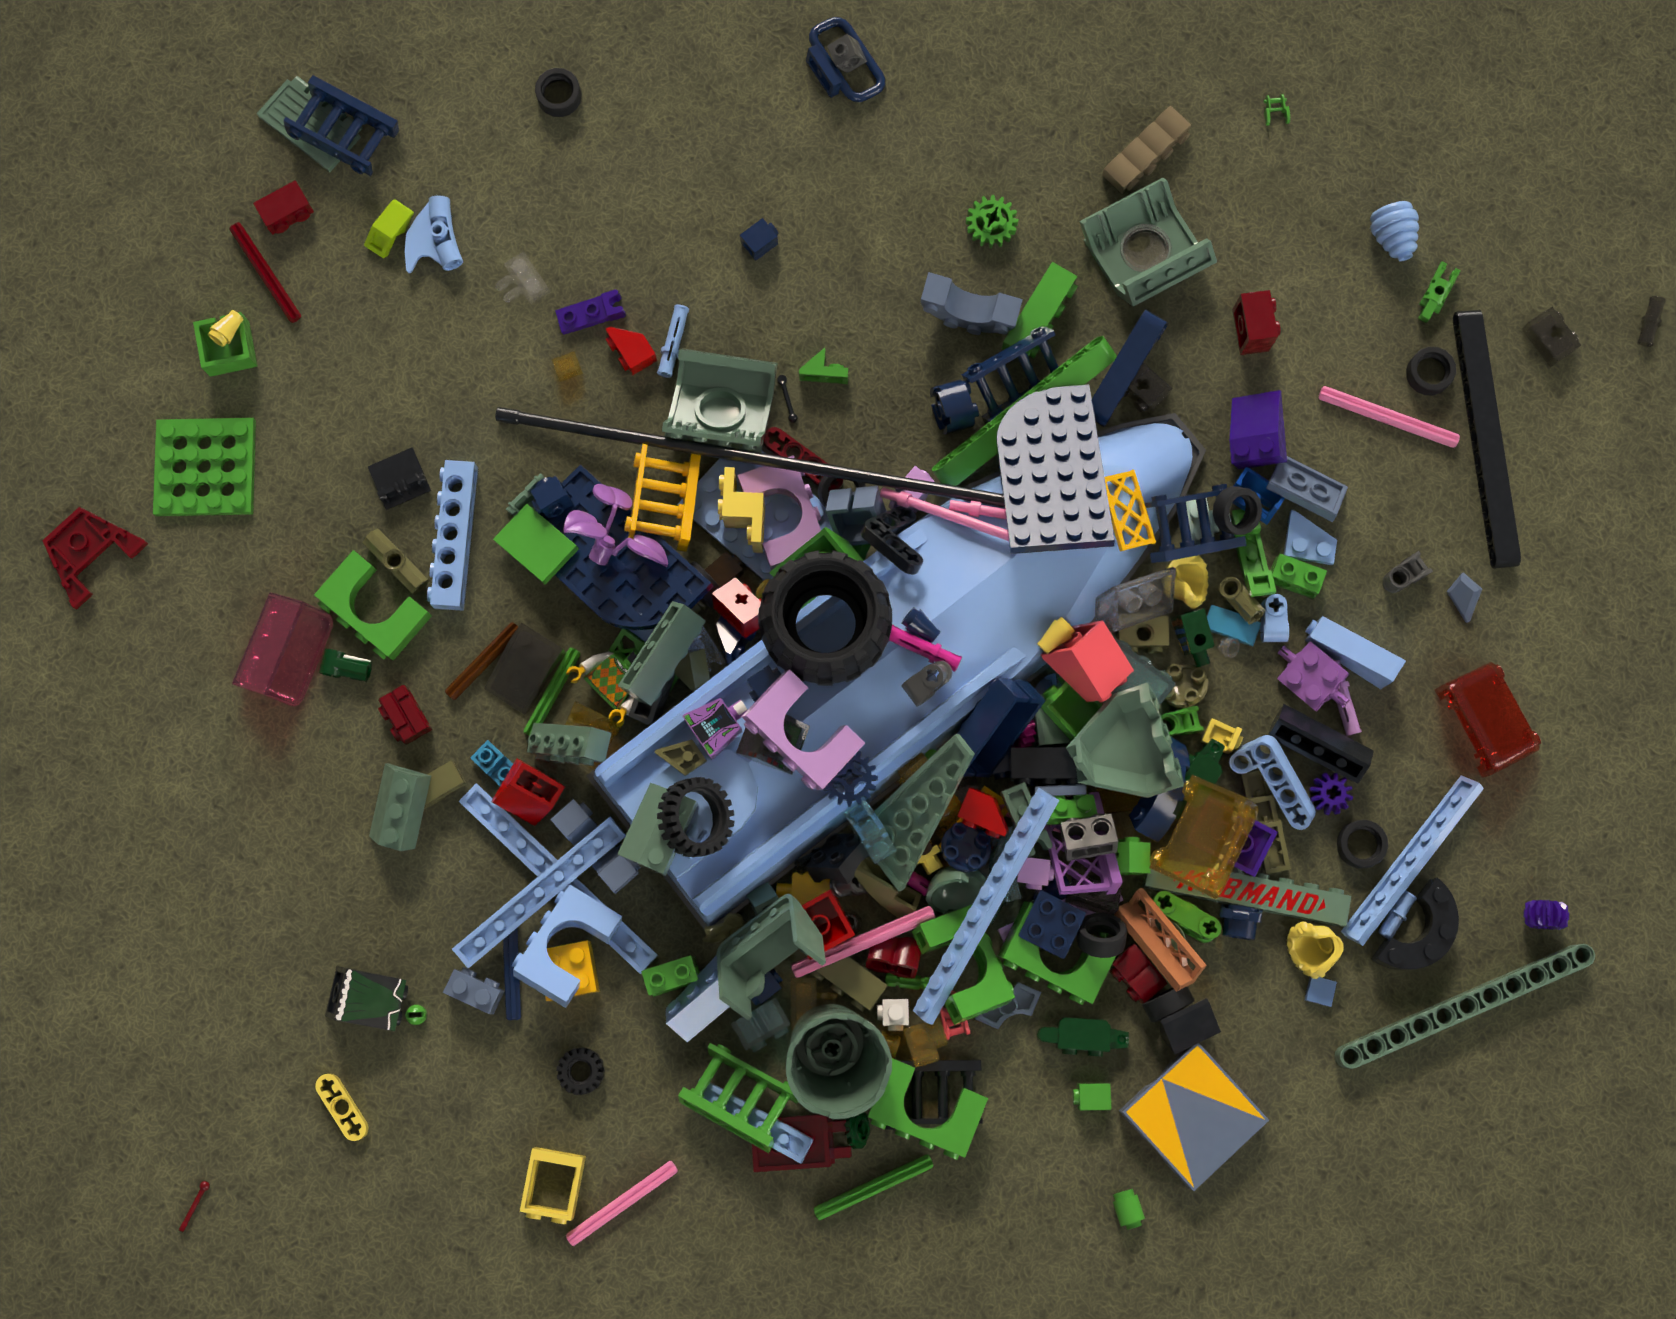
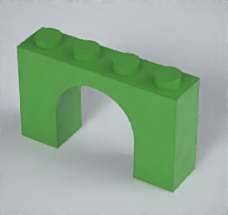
M353 550L314 596L320 600L317 604L328 614L332 610L338 615L336 620L346 629L352 626L357 631L354 635L364 644L370 641L376 646L373 651L382 659L388 656L394 661L432 615L409 596L386 621L377 624L361 621L355 611V598L359 590L377 570Z
M1024 901L998 954V957L1004 959L1002 964L1015 971L1018 967L1025 970V976L1036 982H1039L1040 978L1048 982L1047 987L1059 994H1061L1062 990L1071 994L1069 999L1080 1005H1083L1084 1002L1093 1004L1116 956L1098 958L1082 952L1077 963L1069 970L1064 972L1050 971L1040 958L1039 947L1018 936L1033 905L1031 902Z
M972 904L921 923L912 931L922 955L951 944L955 933L960 928ZM985 933L972 954L979 969L977 983L973 987L951 995L945 1002L954 1025L1004 1006L1015 998L1013 986L1006 979L1003 972L1002 962L996 957L992 949V941L989 935Z
M892 1058V1072L885 1092L870 1108L867 1115L868 1118L872 1119L870 1124L884 1130L886 1125L896 1129L895 1134L908 1140L910 1136H914L920 1139L919 1144L932 1150L935 1146L945 1149L944 1155L958 1160L959 1156L965 1158L988 1098L962 1087L953 1113L944 1124L935 1128L920 1127L908 1118L904 1109V1096L915 1067Z

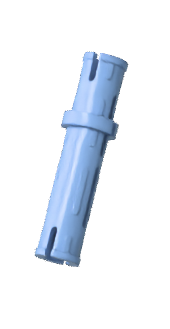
M677 304L674 306L665 346L660 351L662 357L657 374L662 377H672L675 361L678 358L679 346L687 314L689 313V308L684 305ZM677 322H679L676 336L673 337ZM673 345L670 359L667 361L670 347Z

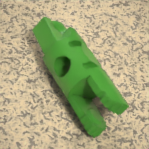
M1443 261L1440 262L1419 304L1423 306V309L1418 319L1425 323L1430 320L1433 312L1439 314L1461 271L1455 268L1451 272L1448 281L1440 278L1447 265Z

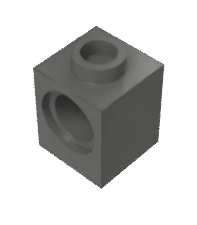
M848 34L827 46L836 67L846 73L867 62L859 42Z

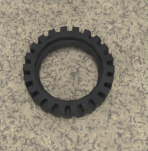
M705 777L684 779L669 786L666 789L667 792L661 796L663 802L658 804V809H661L662 812L657 813V819H661L663 823L658 824L659 830H665V833L661 836L663 840H670L667 845L670 849L675 848L674 852L677 854H683L685 857L706 856L721 850L722 846L728 843L729 840L727 838L731 837L733 832L728 828L734 827L735 822L730 820V817L734 816V810L728 809L732 802L730 799H724L728 794L725 790L719 791L722 786L718 783L713 784L714 780L705 779ZM689 792H697L702 795L708 802L712 812L713 826L709 837L702 843L690 840L684 833L679 821V807L682 798Z

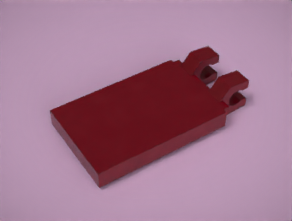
M820 1114L778 1117V1120L814 1139L802 1163L791 1159L773 1148L767 1153L752 1144L754 1172L831 1167V1164L835 1163V1159L852 1157L851 1146L834 1147L833 1132L846 1131L844 1126L846 1120L832 1121L831 1118Z

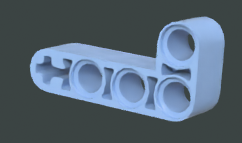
M1264 735L1240 746L1230 758L1229 764L1231 769L1238 774H1244L1259 768L1289 824L1298 830L1306 829L1315 817L1316 810L1278 741L1273 736ZM1260 745L1267 746L1270 749V753L1262 752ZM1241 755L1246 757L1248 759V764L1242 763L1239 760L1238 756ZM1272 768H1279L1283 775H1276ZM1289 789L1293 791L1295 797L1287 796L1284 790Z

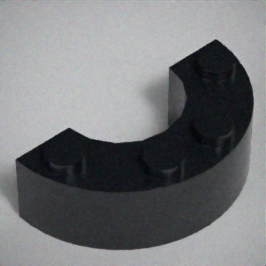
M1438 877L1429 879L1416 897V901L1422 907L1425 915V926L1421 935L1410 943H1402L1394 938L1385 939L1372 956V961L1395 970L1419 969L1437 962L1449 951L1458 932L1459 915L1452 893Z

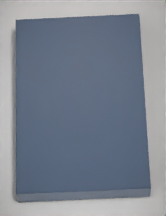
M1287 456V462L1276 464L1266 489L1333 522L1348 487Z

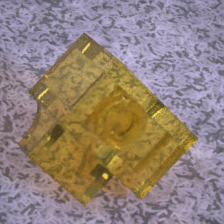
M937 1018L933 1025L924 1022L903 1029V1037L915 1068L940 1060L937 1049L948 1044L940 1018Z

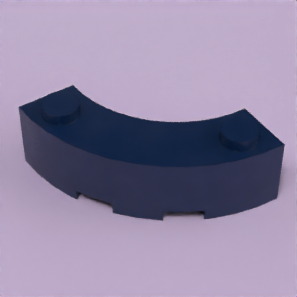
M1172 737L1171 748L1174 757H1178L1184 786L1149 798L1141 797L1129 814L1135 830L1156 842L1161 840L1176 818L1173 812L1178 801L1184 800L1188 781L1185 780L1186 769L1190 768L1188 750L1186 745Z

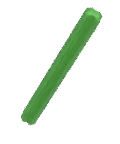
M924 1155L815 1206L814 1213L818 1220H822L933 1168V1162L929 1155Z

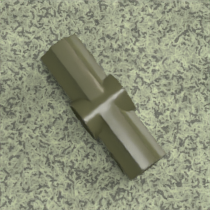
M379 528L371 531L365 537L362 543L413 595L421 592L427 586L429 579ZM401 557V563L396 567H392L391 561L393 558Z

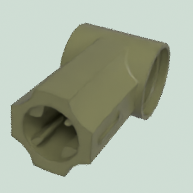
M1227 577L1222 580L1219 586L1221 595L1249 625L1263 617L1266 610L1254 597L1250 596L1248 590L1237 578ZM1238 586L1237 592L1229 595V590L1232 587Z

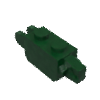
M1210 739L1200 752H1196L1195 755H1189L1190 768L1186 769L1185 774L1188 786L1184 800L1178 801L1173 812L1176 815L1175 819L1179 820L1189 806L1192 808L1201 807L1222 774V768L1218 762L1225 746L1217 740Z
M1061 1018L1057 1022V1027H1041L1037 1032L1038 1040L1056 1043V1048L1062 1049V1054L1077 1055V1050H1088L1087 1056L1103 1057V1052H1110V1049L1128 1048L1129 1032L1112 1029L1106 1020Z

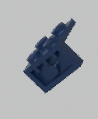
M1036 890L1032 897L1034 903L1018 936L1064 959L1086 912L1042 890Z

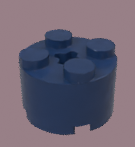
M957 380L930 389V398L935 397V404L931 405L938 428L940 430L945 429L944 435L973 427L975 417H979L977 404L971 401V387L967 380Z

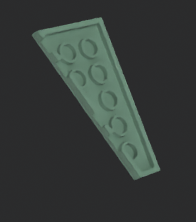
M960 734L954 735L853 831L855 834L869 835L878 849L872 857L898 891L904 890L975 755Z

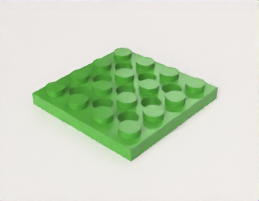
M254 418L156 420L153 515L253 514L256 420ZM206 437L211 438L210 447L201 449L199 446L200 441ZM228 437H234L236 440L234 447L230 449L224 448V441ZM180 438H186V447L181 450L176 449V441ZM229 460L234 461L235 468L231 472H224V463ZM181 461L185 462V471L175 473V465ZM203 461H209L211 464L209 471L205 473L199 472V465ZM205 484L209 485L210 492L208 495L199 496V487ZM227 484L234 485V492L230 496H224L222 493L223 487ZM178 485H184L186 489L181 497L174 496V489Z

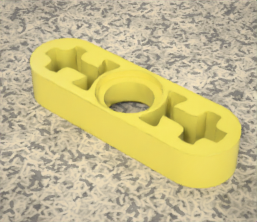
M334 1074L320 1076L316 1081V1091L344 1136L351 1141L363 1139L368 1133V1124L339 1077ZM325 1079L327 1081H334L332 1090L335 1094L339 1091L342 1093V1095L333 1098L331 1102L328 1099L333 1097L331 1091H324L322 1088L325 1086ZM341 1099L349 1104V1110L344 1115L337 1113L335 1109L336 1103ZM353 1112L356 1116L351 1118L355 1125L361 1124L359 1136L356 1133H350L352 1125L349 1121L345 1123L342 1121V1119L350 1117Z

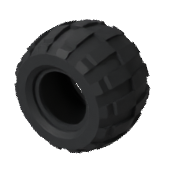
M814 551L805 553L803 557L794 561L789 560L778 569V573L773 579L768 581L762 593L760 607L758 608V624L762 641L769 656L777 666H780L785 671L790 669L802 682L807 681L821 686H833L834 683L849 682L860 677L864 671L873 667L879 660L889 642L892 629V608L889 593L883 581L879 580L874 574L873 569L862 560L857 561L848 557V554L837 551L832 553ZM822 595H830L843 600L851 608L855 617V631L851 640L842 649L830 653H821L808 648L801 641L796 629L797 616L802 606L810 599Z

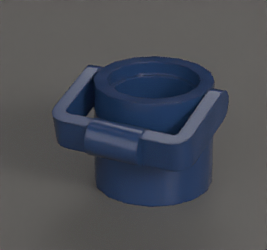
M1222 904L1220 910V917H1224L1222 935L1244 940H1255L1257 922H1261L1263 910Z

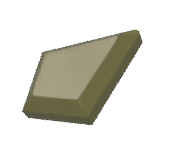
M692 739L655 750L659 757L685 776L707 762Z

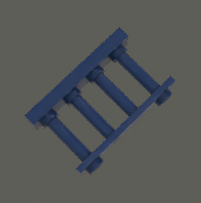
M312 75L308 81L312 97L296 122L287 117L283 120L287 134L295 140L301 139L350 165L355 172L359 174L365 173L371 177L373 174L372 164L368 160L383 136L388 135L395 138L399 131L398 120ZM325 101L331 104L333 109L319 131L315 133L306 128L305 125L319 103ZM346 112L353 116L354 120L337 145L326 139L341 113L344 114ZM368 124L374 127L375 132L360 156L347 149L361 126Z
M1043 326L1037 327L1030 332L1031 335L986 361L969 366L968 371L961 374L963 379L973 383L976 381L988 407L987 413L981 416L985 424L993 420V418L1040 382L1027 356V351L1038 345L1050 372L1052 373L1059 367L1047 342L1049 338L1056 335L1054 330ZM1017 357L1030 384L1029 389L1022 393H1018L1005 365ZM996 369L1009 395L1008 401L1001 405H997L984 377Z
M1227 484L1212 486V491L1170 499H1167L1166 495L1151 497L1152 502L1145 503L1146 508H1156L1162 545L1159 546L1160 551L1150 553L1152 563L1167 562L1247 546L1245 536L1235 537V534L1226 533L1221 530L1220 539L1215 540V537L1211 534L1206 498L1213 496L1217 498L1227 488ZM1196 500L1202 535L1199 544H1195V541L1191 538L1186 501ZM1176 503L1182 540L1179 548H1175L1174 544L1171 543L1165 506Z

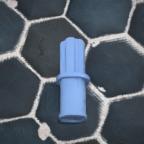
M1405 890L1389 911L1388 916L1379 929V933L1387 939L1393 938L1402 921L1407 920L1406 915L1417 900L1416 896Z

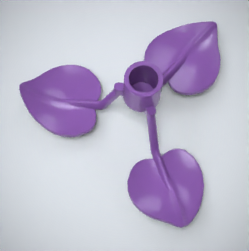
M603 484L594 485V496L601 502L612 505V511L605 528L601 523H597L594 516L584 511L573 510L567 515L564 523V533H577L595 538V543L589 554V558L599 565H606L611 555L617 556L618 552L627 545L636 554L653 560L667 568L668 560L666 553L657 541L643 535H634L633 539L626 538L615 548V540L608 536L617 507L629 510L632 506L630 496L624 491Z

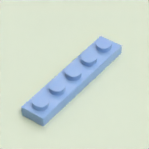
M710 1082L703 1093L704 1099L711 1103L717 1101L723 1089ZM732 1094L725 1106L727 1108L726 1111L735 1116L736 1113L739 1114L746 1101ZM754 1107L748 1117V1124L756 1128L762 1126L768 1114ZM778 1119L770 1131L774 1140L773 1149L799 1163L803 1162L814 1140L813 1138Z

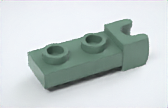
M1025 782L1000 792L1014 828L1017 827L1018 821L1022 818L1031 800V795ZM1044 828L1036 842L1040 843L1043 850H1048L1053 847L1047 830ZM1034 846L1031 852L1029 853L1028 858L1035 854Z

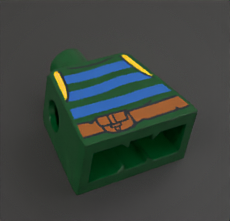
M1205 609L1194 610L1170 618L1183 655L1192 654L1196 668L1210 664L1206 649L1213 648L1214 642ZM1195 637L1198 640L1197 645L1194 642Z

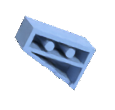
M716 956L698 974V980L690 983L676 1000H673L666 1008V1024L686 1042L690 1041L729 1008L727 1004L719 999Z

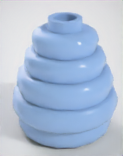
M1399 201L1383 206L1373 212L1370 217L1372 223L1370 226L1371 232L1384 250L1389 252L1390 257L1398 258L1399 261H1405L1413 257L1412 253L1418 247L1416 241L1418 240L1419 224L1417 221L1419 216L1417 211L1413 209L1412 204L1408 201Z

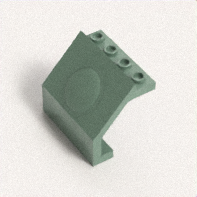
M680 349L674 396L668 419L663 422L662 432H665V436L761 453L773 400L778 363Z

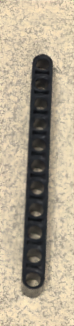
M1480 309L1454 312L1453 328L1467 417L1470 418L1468 419L1471 441H1474L1471 443L1478 488H1481L1479 489L1482 512H1485L1483 513L1490 565L1493 569L1516 567L1521 563V552L1483 314Z

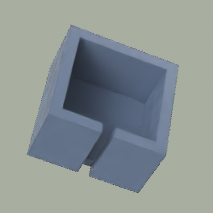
M878 486L858 487L855 492L851 488L830 490L825 510L833 532L846 539L851 545L869 544L860 534L865 521L887 512Z

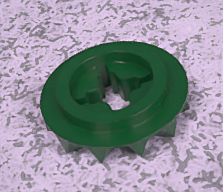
M865 1112L845 1118L846 1123L844 1126L847 1143L853 1149H862L869 1138L870 1125Z

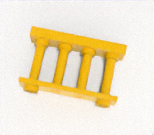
M643 444L641 452L635 454L633 467L638 468L631 517H626L624 531L629 532L628 538L632 539L635 531L674 537L673 540L678 541L677 550L686 552L691 537L701 455L691 453L689 462H684V464L646 457L648 445ZM644 467L682 473V476L686 477V481L679 485L643 478ZM641 488L679 494V497L683 498V504L675 506L641 500ZM638 509L674 515L677 519H681L680 526L669 527L637 521Z

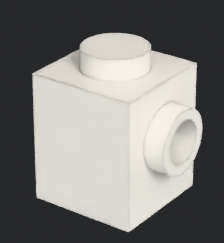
M883 999L882 1005H877V1018L882 1020L883 1026H888V1031H903V1025H909L908 999Z

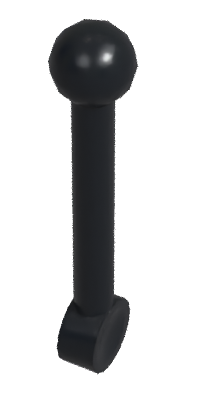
M780 375L777 381L782 387L789 411L788 420L791 423H795L798 417L794 414L786 387L787 378L785 375Z

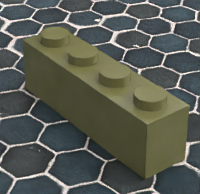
M800 948L789 956L794 962L808 957L800 951ZM850 957L810 973L820 981L824 978L832 983L830 988L840 996H843L844 993L853 998L850 1003L862 1012L865 1008L870 1011L888 986Z

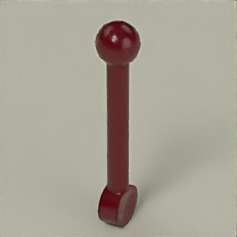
M202 1181L200 1183V1190L178 1231L184 1232L204 1192L210 1188L209 1182Z

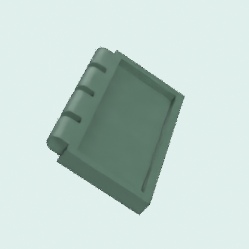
M296 76L292 81L287 79L257 112V116L324 169L331 172L340 162L339 159L301 139H293L285 130L283 122L285 117L296 122L312 97L308 84L301 78ZM325 101L320 102L305 127L317 133L333 109L332 105ZM341 113L326 139L338 145L354 119L350 116L345 119L347 114ZM358 133L347 150H350L361 138Z

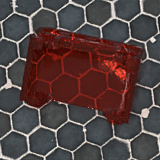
M1492 662L1435 689L1440 701L1447 699L1451 703L1447 707L1449 710L1454 709L1477 752L1474 754V757L1481 759V765L1476 768L1482 778L1495 774L1539 751V745L1541 744L1540 737L1535 731H1532L1505 682L1502 668Z

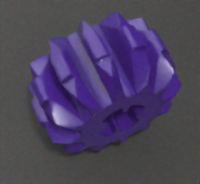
M1324 773L1322 774V780L1319 778L1313 780L1317 787H1310L1309 791L1316 794V796L1311 797L1310 800L1312 802L1318 800L1319 803L1315 807L1317 811L1324 807L1325 815H1329L1331 811L1337 815L1340 814L1341 809L1346 810L1349 808L1346 801L1353 800V796L1346 794V792L1352 790V786L1345 787L1343 785L1346 783L1347 778L1343 777L1338 781V773H1333L1331 777ZM1330 789L1334 790L1332 793H1336V797L1332 799L1329 798L1330 794H1326V791Z
M1529 901L1525 903V924L1535 929H1564L1568 927V906L1558 901Z

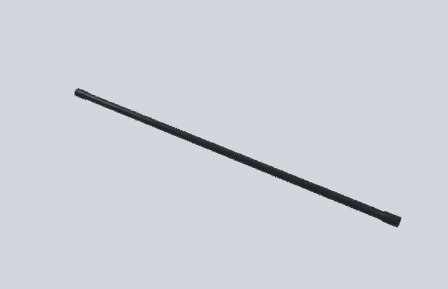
M498 407L495 414V419L498 422L515 425L523 424L639 445L645 444L668 450L1004 507L1003 494L542 416Z

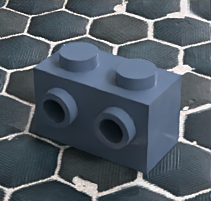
M463 967L462 970L454 969L443 993L485 1013L494 1014L505 992L498 988L500 983L487 977L485 981L476 978L477 973L466 967Z

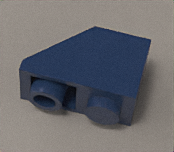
M721 616L716 623V632L727 666L744 654L746 644L754 639L756 631L747 638H744Z

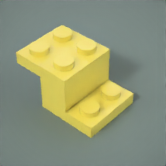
M724 467V475L719 476V490H721V496H723V499H718L719 520H723L725 528H747L748 545H752L753 553H763L764 494L737 492L735 467Z

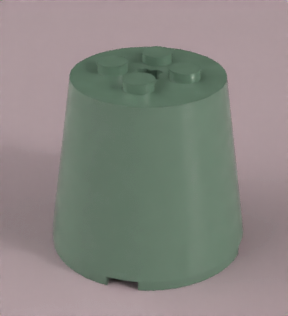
M823 1004L804 1013L793 1029L786 1056L787 1081L798 1102L812 1113L815 1112L831 1119H844L865 1112L882 1097L892 1072L890 1049L882 1033L868 1020L841 1005ZM830 1042H832L835 1046L832 1049H830L827 1046V1044Z

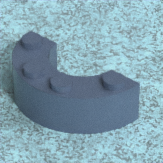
M928 272L921 297V305L925 312L944 321L943 324L947 327L957 328L959 326L966 328L967 332L974 335H980L981 332L1007 334L1008 331L1016 326L1023 299L1002 293L993 296L972 294L957 287L951 278Z
M574 799L550 819L574 846L598 827L590 817L593 812L584 802L579 805ZM621 844L618 847L615 845L592 864V867L597 871L601 879L615 894L639 874L638 870L641 868L637 863L617 855Z

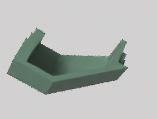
M1148 682L1112 694L1066 747L1074 760L1078 783L1146 798L1184 786L1181 766L1178 757H1174L1171 748L1172 740L1167 725L1162 721L1158 709H1161L1158 699Z

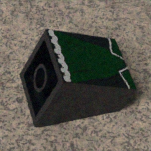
M336 966L325 1016L336 1021L395 1031L396 1026H399L402 1020L401 1002L406 999L408 993L406 980Z

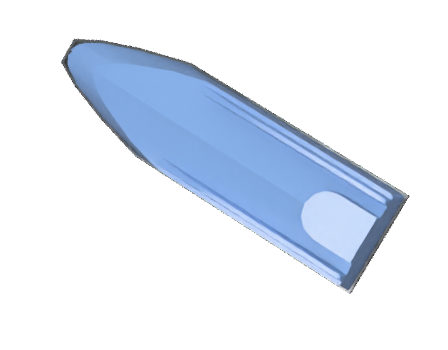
M1176 413L1122 423L1097 432L1104 477L1135 470L1144 503L1152 502L1151 497L1166 495L1167 499L1186 496L1206 452L1203 445ZM1000 471L964 486L965 488L1003 494ZM1127 477L1124 485L1134 492V483L1131 477ZM1107 482L1109 492L1113 496L1117 486L1112 482ZM1121 490L1118 500L1128 506L1132 496ZM947 497L937 506L949 509L951 500L971 503V501ZM1135 499L1131 510L1141 516L1138 501ZM981 503V505L1005 509L1001 506ZM1176 503L1165 505L1168 522L1177 510ZM1115 505L1114 509L1117 519L1121 521L1125 511ZM1146 508L1155 540L1157 541L1160 533L1156 508ZM955 511L957 513L969 516V513ZM926 513L913 525L897 535L922 556L923 564L917 574L911 575L901 571L879 551H876L863 562L873 569L878 579L883 581L889 593L892 608V624L909 632L901 624L902 620L913 607L917 610L921 609L934 626L941 631L932 644H941V648L962 656L957 670L955 672L952 670L953 674L949 682L918 707H916L901 685L925 666L932 663L928 662V658L891 641L887 643L882 656L874 666L868 668L858 678L849 682L834 683L833 686H821L812 682H803L808 689L789 708L784 718L785 721H790L791 725L796 726L798 724V727L803 729L797 749L804 752L816 751L840 726L847 725L865 742L859 749L861 751V759L864 760L869 756L868 766H876V770L871 772V774L878 776L877 781L871 782V784L876 786V790H868L871 798L868 800L862 797V805H858L856 800L852 801L851 807H848L847 801L844 800L841 805H837V797L831 800L828 798L831 793L830 790L823 791L816 790L815 788L811 790L801 781L803 776L797 770L794 772L790 769L785 771L787 767L782 762L784 758L779 759L778 757L776 758L761 752L765 739L759 733L756 735L751 733L745 727L744 723L746 721L743 718L737 720L742 728V732L712 760L684 720V714L720 698L727 707H730L740 699L747 709L755 703L749 694L752 689L748 685L747 679L768 665L772 670L777 667L781 674L785 671L780 666H777L769 656L762 640L586 776L628 830L650 783L668 788L684 779L705 777V779L714 780L713 784L718 783L722 786L719 791H726L728 795L724 799H730L732 802L728 809L734 810V816H731L730 820L735 822L734 827L728 828L733 831L731 837L727 838L729 840L728 843L722 846L721 850L713 854L692 857V859L676 853L666 876H664L703 928L705 926L721 924L724 922L727 914H737L750 903L746 896L747 894L766 882H769L771 886L822 847L829 836L840 833L911 777L926 762L925 753L930 749L938 751L959 732L961 724L969 718L974 711L976 703L985 696L990 684L999 677L1011 679L1012 681L1014 679L1024 680L1030 683L1046 671L1050 666L1042 659L1041 654L1044 651L1037 643L1041 640L1054 619L1058 620L1062 617L1071 626L1097 622L1143 563L1154 544L1120 551L1114 534V547L1010 554L1009 541ZM979 515V517L969 516L1007 530L1006 519ZM1129 515L1125 525L1135 531L1138 521ZM1142 526L1139 535L1145 540L1149 539L1146 528ZM1122 531L1125 545L1129 544L1132 537L1125 531ZM822 595L816 597L799 611L796 629L801 641L808 648L821 653L835 652L842 649L851 640L855 631V617L851 608L843 600L830 595ZM692 739L707 762L685 776L659 757L655 750ZM759 755H766V758L772 757L773 763L775 759L780 760V767H774L773 763L769 765L765 761H758ZM854 762V767L859 772L866 773L860 764ZM847 772L846 777H842V779H845L847 784H852V781L857 779V777H852V772ZM866 783L859 784L854 789V795L861 792ZM833 784L838 792L845 795V790L839 784ZM689 792L685 796L695 800L698 806L685 834H688L692 824L702 827L707 831L700 842L702 843L709 837L713 826L712 812L708 802L702 795L697 792Z

